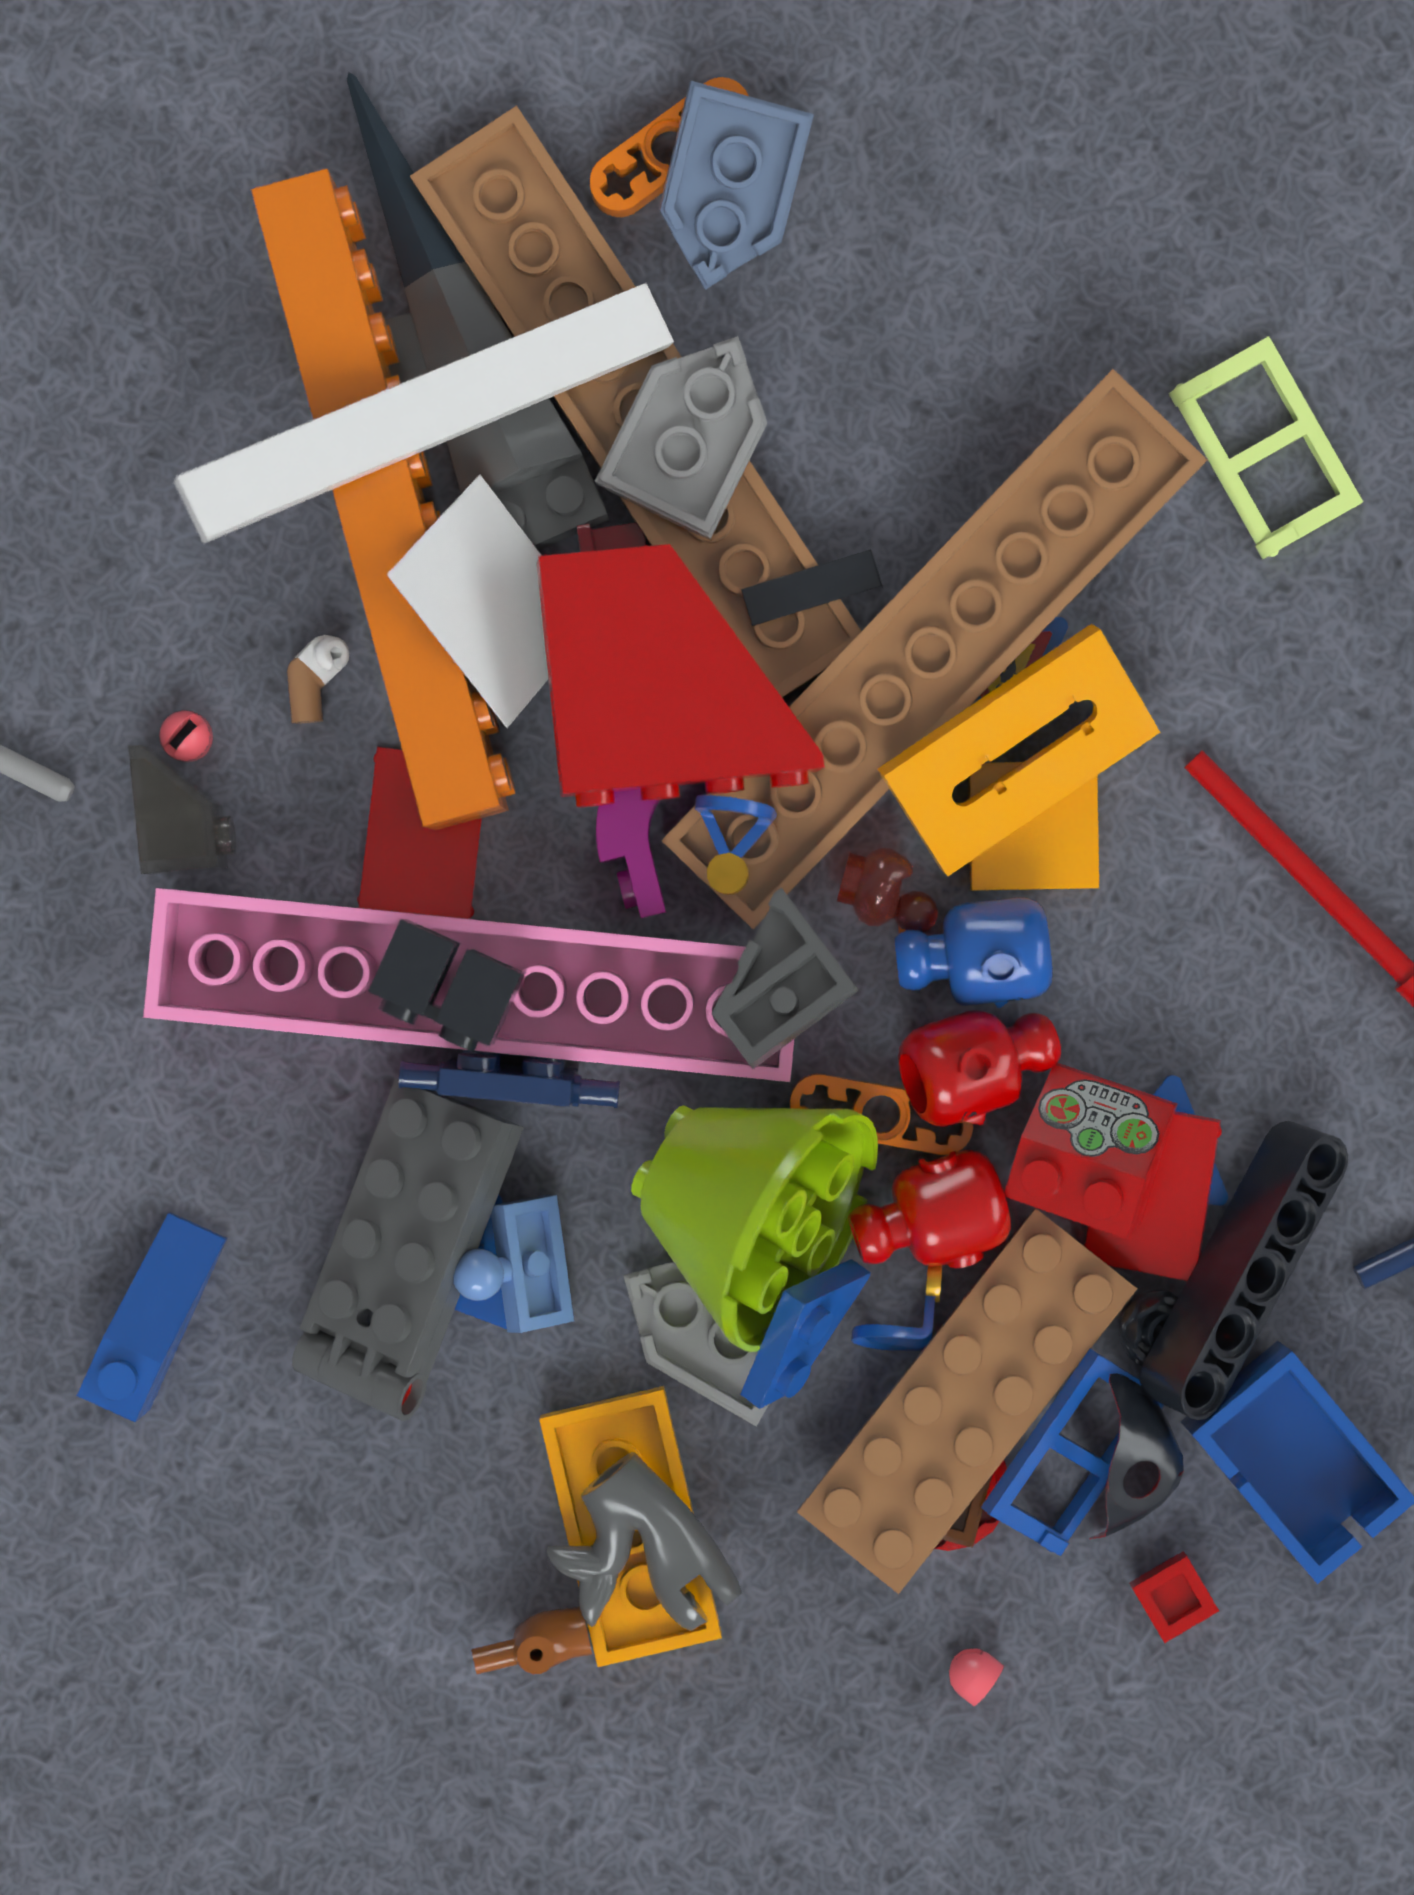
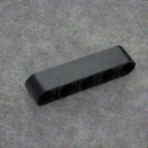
M1292 1121L1279 1122L1265 1136L1143 1363L1140 1383L1143 1392L1149 1398L1196 1420L1210 1417L1221 1406L1344 1177L1348 1166V1152L1346 1145L1340 1138Z

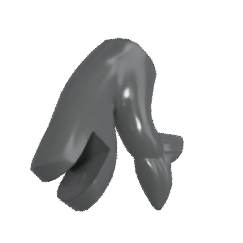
M634 1452L627 1454L609 1467L581 1494V1498L591 1515L596 1529L597 1538L592 1546H548L546 1549L548 1557L555 1568L567 1577L579 1581V1607L590 1627L595 1626L614 1592L618 1574L623 1570L629 1559L635 1530H638L643 1542L648 1573L656 1597L666 1612L682 1628L692 1631L708 1621L695 1596L685 1587L699 1574L708 1587L727 1606L742 1594L734 1572L702 1523L673 1490Z

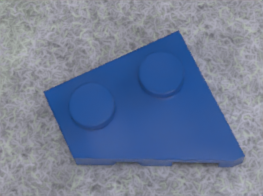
M850 1259L784 1290L740 1395L761 1409L784 1396L790 1398L798 1393L810 1375L812 1364L867 1283L871 1272L853 1259Z

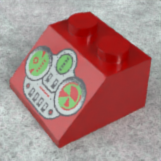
M1057 1063L1052 1067L1022 1133L1004 1192L1005 1197L1127 1239L1141 1223L1178 1103Z

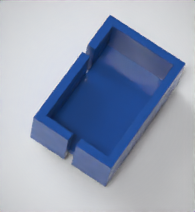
M1278 1340L1238 1373L1223 1403L1214 1414L1201 1420L1186 1416L1180 1421L1317 1584L1362 1548L1356 1538L1341 1525L1348 1517L1351 1516L1370 1537L1374 1538L1414 1504V1496L1298 1357Z

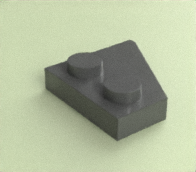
M782 888L771 897L768 903L770 909L754 940H749L738 961V970L732 982L725 986L711 1013L752 1069L756 1068L858 992L857 987Z

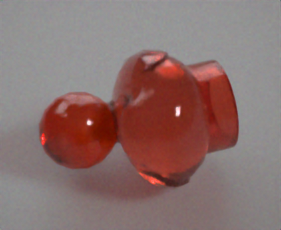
M891 848L874 850L867 857L849 853L836 902L853 906L855 915L861 922L868 926L879 927L888 923L890 919H894L898 924L899 933L912 929L925 933L935 925L938 919V908L930 895L922 891H911L900 896L903 879L910 877L913 873V866L905 856Z

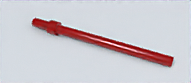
M1203 750L1196 754L1184 768L1397 982L1394 989L1414 1007V962Z

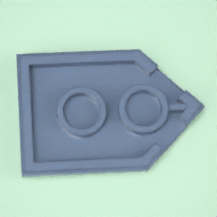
M690 81L659 212L703 289L706 290L727 277V274L782 242L814 114Z

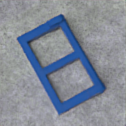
M1091 1348L981 1506L990 1516L1038 1542L1049 1552H1054L1059 1556L1066 1550L1070 1544L1068 1542L1106 1487L1111 1461L1119 1440L1118 1432L1100 1458L1060 1432L1098 1377L1109 1383L1110 1374L1118 1373L1141 1385L1139 1378ZM1158 1402V1404L1160 1405V1407H1161V1409H1162V1408L1164 1407V1405ZM1049 1448L1091 1472L1054 1527L1012 1504Z

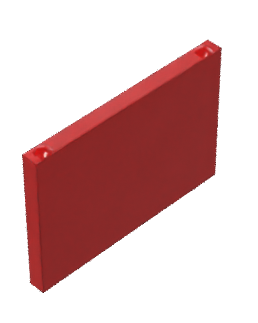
M377 747L373 757L375 768L361 889L357 897L358 908L471 919L474 915L472 902L482 818L438 830L424 827L403 750Z
M1175 1111L1141 1223L1127 1239L1088 1226L1086 1243L1083 1246L1109 1266L1188 1281L1201 1255L1218 1138L1222 1134L1221 1120Z

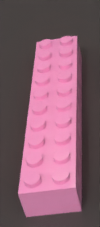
M156 888L143 1018L467 1050L439 1037L438 1035L443 1025L436 1023L432 1019L418 1015L413 1025L379 1010L378 1008L383 998L368 992L400 919H408L461 943L434 1004L442 1006L467 949H475L526 972L495 1043L487 1046L478 1042L475 1051L790 1082L794 1039L756 1068L752 1069L711 1014L725 986L732 982L738 970V961L746 948L745 946Z

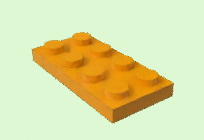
M664 1386L540 1415L539 1421L569 1546H592L597 1538L596 1529L591 1515L581 1498V1494L604 1471L632 1452L636 1453L694 1514ZM638 1530L634 1532L629 1559L623 1570L618 1574L613 1594L595 1626L590 1627L588 1625L597 1667L722 1638V1630L713 1592L700 1574L685 1585V1587L695 1596L708 1621L690 1631L682 1628L666 1612L652 1587L644 1546Z

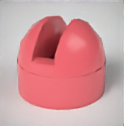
M182 710L172 713L164 720L160 728L159 739L163 750L170 757L182 760V762H193L207 754L212 745L213 732L210 724L203 716L192 711ZM191 720L197 727L192 730L176 750L170 742Z
M978 1648L964 1649L954 1656L950 1665L949 1678L951 1686L959 1696L972 1706H976L993 1687L1004 1665L983 1650Z

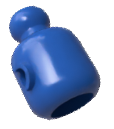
M1013 897L959 904L950 909L945 915L943 921L944 934L927 935L920 930L912 929L903 931L894 937L899 985L907 990H921L926 988L932 981L949 979L951 994L958 1004L970 1006L995 1003L997 1008H1001L1009 1001L1039 997L1049 989L1052 983L1053 969L1047 917L1043 906L1036 900L1028 897Z

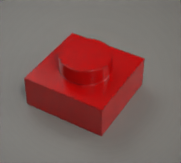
M1184 1551L1129 1582L1164 1643L1219 1612L1218 1607Z

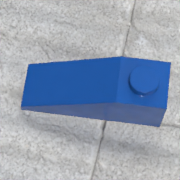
M171 1212L167 1214L100 1342L77 1393L78 1397L133 1422L138 1421L150 1411L226 1243V1237Z

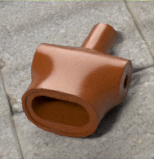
M579 1606L542 1611L523 1621L516 1628L513 1639L471 1649L476 1674L519 1665L525 1672L530 1674H542L553 1666L569 1659L592 1655L585 1619Z

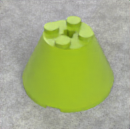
M682 1105L670 1116L665 1127V1139L653 1161H645L634 1176L631 1192L641 1199V1214L727 1339L745 1351H759L784 1290L839 1265L853 1238L848 1215L856 1207L867 1203V1199L857 1193L864 1167L872 1171L876 1169L878 1139L873 1122L868 1117L854 1110L701 1107L692 1110Z

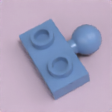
M557 1195L538 1196L494 1205L491 1217L497 1256L484 1249L467 1251L459 1260L454 1272L453 1282L458 1292L470 1300L480 1301L492 1297L501 1287L507 1332L523 1333L573 1322L574 1315Z

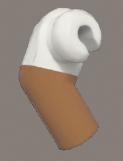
M329 635L316 637L289 663L287 678L292 724L323 721L321 688L345 667L349 660L348 646L339 637Z

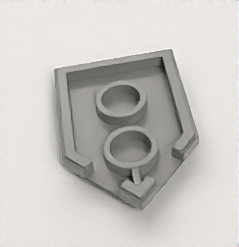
M738 336L713 344V347L678 359L675 357L651 366L595 480L596 484L607 491L710 540L767 426V420Z
M674 1262L624 1274L646 1363L757 1426L769 1405L759 1409L741 1396L740 1393L758 1351H745L727 1339Z

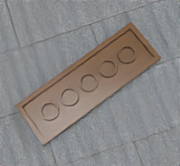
M1034 1208L800 1505L797 1513L899 1594L1137 1288L1038 1209Z

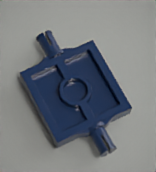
M463 1050V1053H458L457 1057H452L448 1062H440L439 1065L401 1061L399 1088L437 1090L438 1095L569 1107L572 1103L573 1107H579V1104L618 1108L620 1081L584 1079L582 1075H578V1068L565 1067V1060L527 1056V1059H523L522 1063L501 1061L502 1053Z

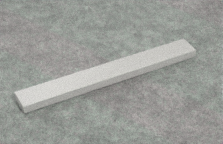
M644 283L176 477L174 483L204 544L668 348L674 340L647 283Z

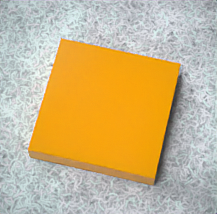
M1023 762L982 764L981 769L968 777V799ZM1098 775L970 861V891L1099 888Z

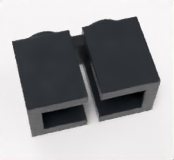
M400 919L368 992L383 998L378 1009L413 1025L418 1015L432 1019L436 1023L443 1025L438 1035L439 1037L473 1052L478 1042L487 1046L493 1045L526 972L475 949H467L442 1006L434 1004L461 943L411 920Z

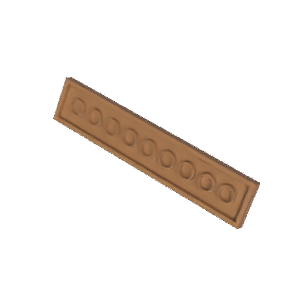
M517 105L410 175L418 191L514 337L636 287ZM673 343L662 351L553 396L600 469L651 366L675 357L677 359L681 358ZM750 460L711 540L688 531L619 497L651 546L670 544L782 698L821 674L861 633L859 626L841 599L752 626L741 589L818 566V564Z
M1112 369L789 707L823 753L825 768L817 772H809V784L771 788L770 777L768 776L744 779L745 791L709 794L760 802L772 806L777 813V817L742 857L749 870V879L746 886L734 895L720 894L710 886L707 879V868L709 862L719 854L701 814L695 810V806L661 841L752 929L756 928L767 915L770 909L768 903L773 894L782 888L788 895L889 790L877 769L968 708L1206 463L1207 459ZM712 810L730 852L758 820V817L748 814Z

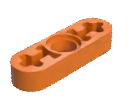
M718 77L704 83L748 96L745 88L730 78ZM686 97L595 164L590 175V189L594 203L603 213L612 217H627L663 193L669 165L661 163L654 157L652 145L660 134L670 131L678 132ZM641 151L646 167L658 178L650 183L647 180L645 171H643L630 182L632 195L625 200L618 193L612 194L609 197L603 194L608 189L606 176L613 171L621 178L629 175L638 168L637 160L631 155Z
M815 1073L800 1079L790 1094V1108L809 1109L804 1105H800V1099L802 1094H813L816 1085L827 1086L826 1091L829 1098L847 1102V1088L860 1090L852 1107V1110L862 1114L866 1102L871 1098L880 1095L892 1098L898 1105L899 1119L892 1129L886 1132H876L878 1144L938 1155H949V1152L962 1150L968 1144L973 1133V1123L962 1121L959 1122L961 1123L959 1134H948L945 1143L935 1142L936 1135L933 1130L914 1126L915 1139L902 1138L910 1122L909 1099L904 1088Z

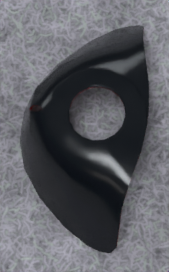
M1118 1373L1110 1374L1109 1383L1120 1414L1119 1440L1111 1461L1106 1484L1108 1525L1105 1531L1089 1539L1102 1538L1118 1532L1160 1507L1179 1486L1184 1472L1183 1454L1160 1405L1143 1392L1141 1385ZM1141 1461H1151L1156 1464L1159 1469V1480L1151 1491L1139 1498L1127 1495L1123 1489V1480L1129 1468Z

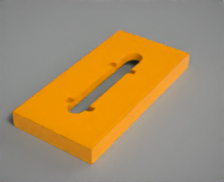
M1091 623L877 770L937 865L948 877L1158 735L1160 730L1101 629ZM1082 700H1090L1092 702L1093 712L1081 724L963 803L953 801L952 792L954 787L981 769L982 764L988 760L991 762L1068 710L1069 705L1075 701L1077 703Z

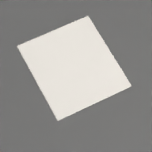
M479 474L389 571L387 576L506 728H508L548 680L536 565L538 556L542 555Z

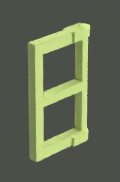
M1269 336L1188 382L1178 384L1169 393L1174 405L1182 413L1256 544L1255 547L1262 559L1268 556H1276L1282 548L1363 503ZM1262 364L1293 418L1294 423L1229 459L1196 400L1257 365ZM1303 437L1336 496L1271 533L1238 473Z

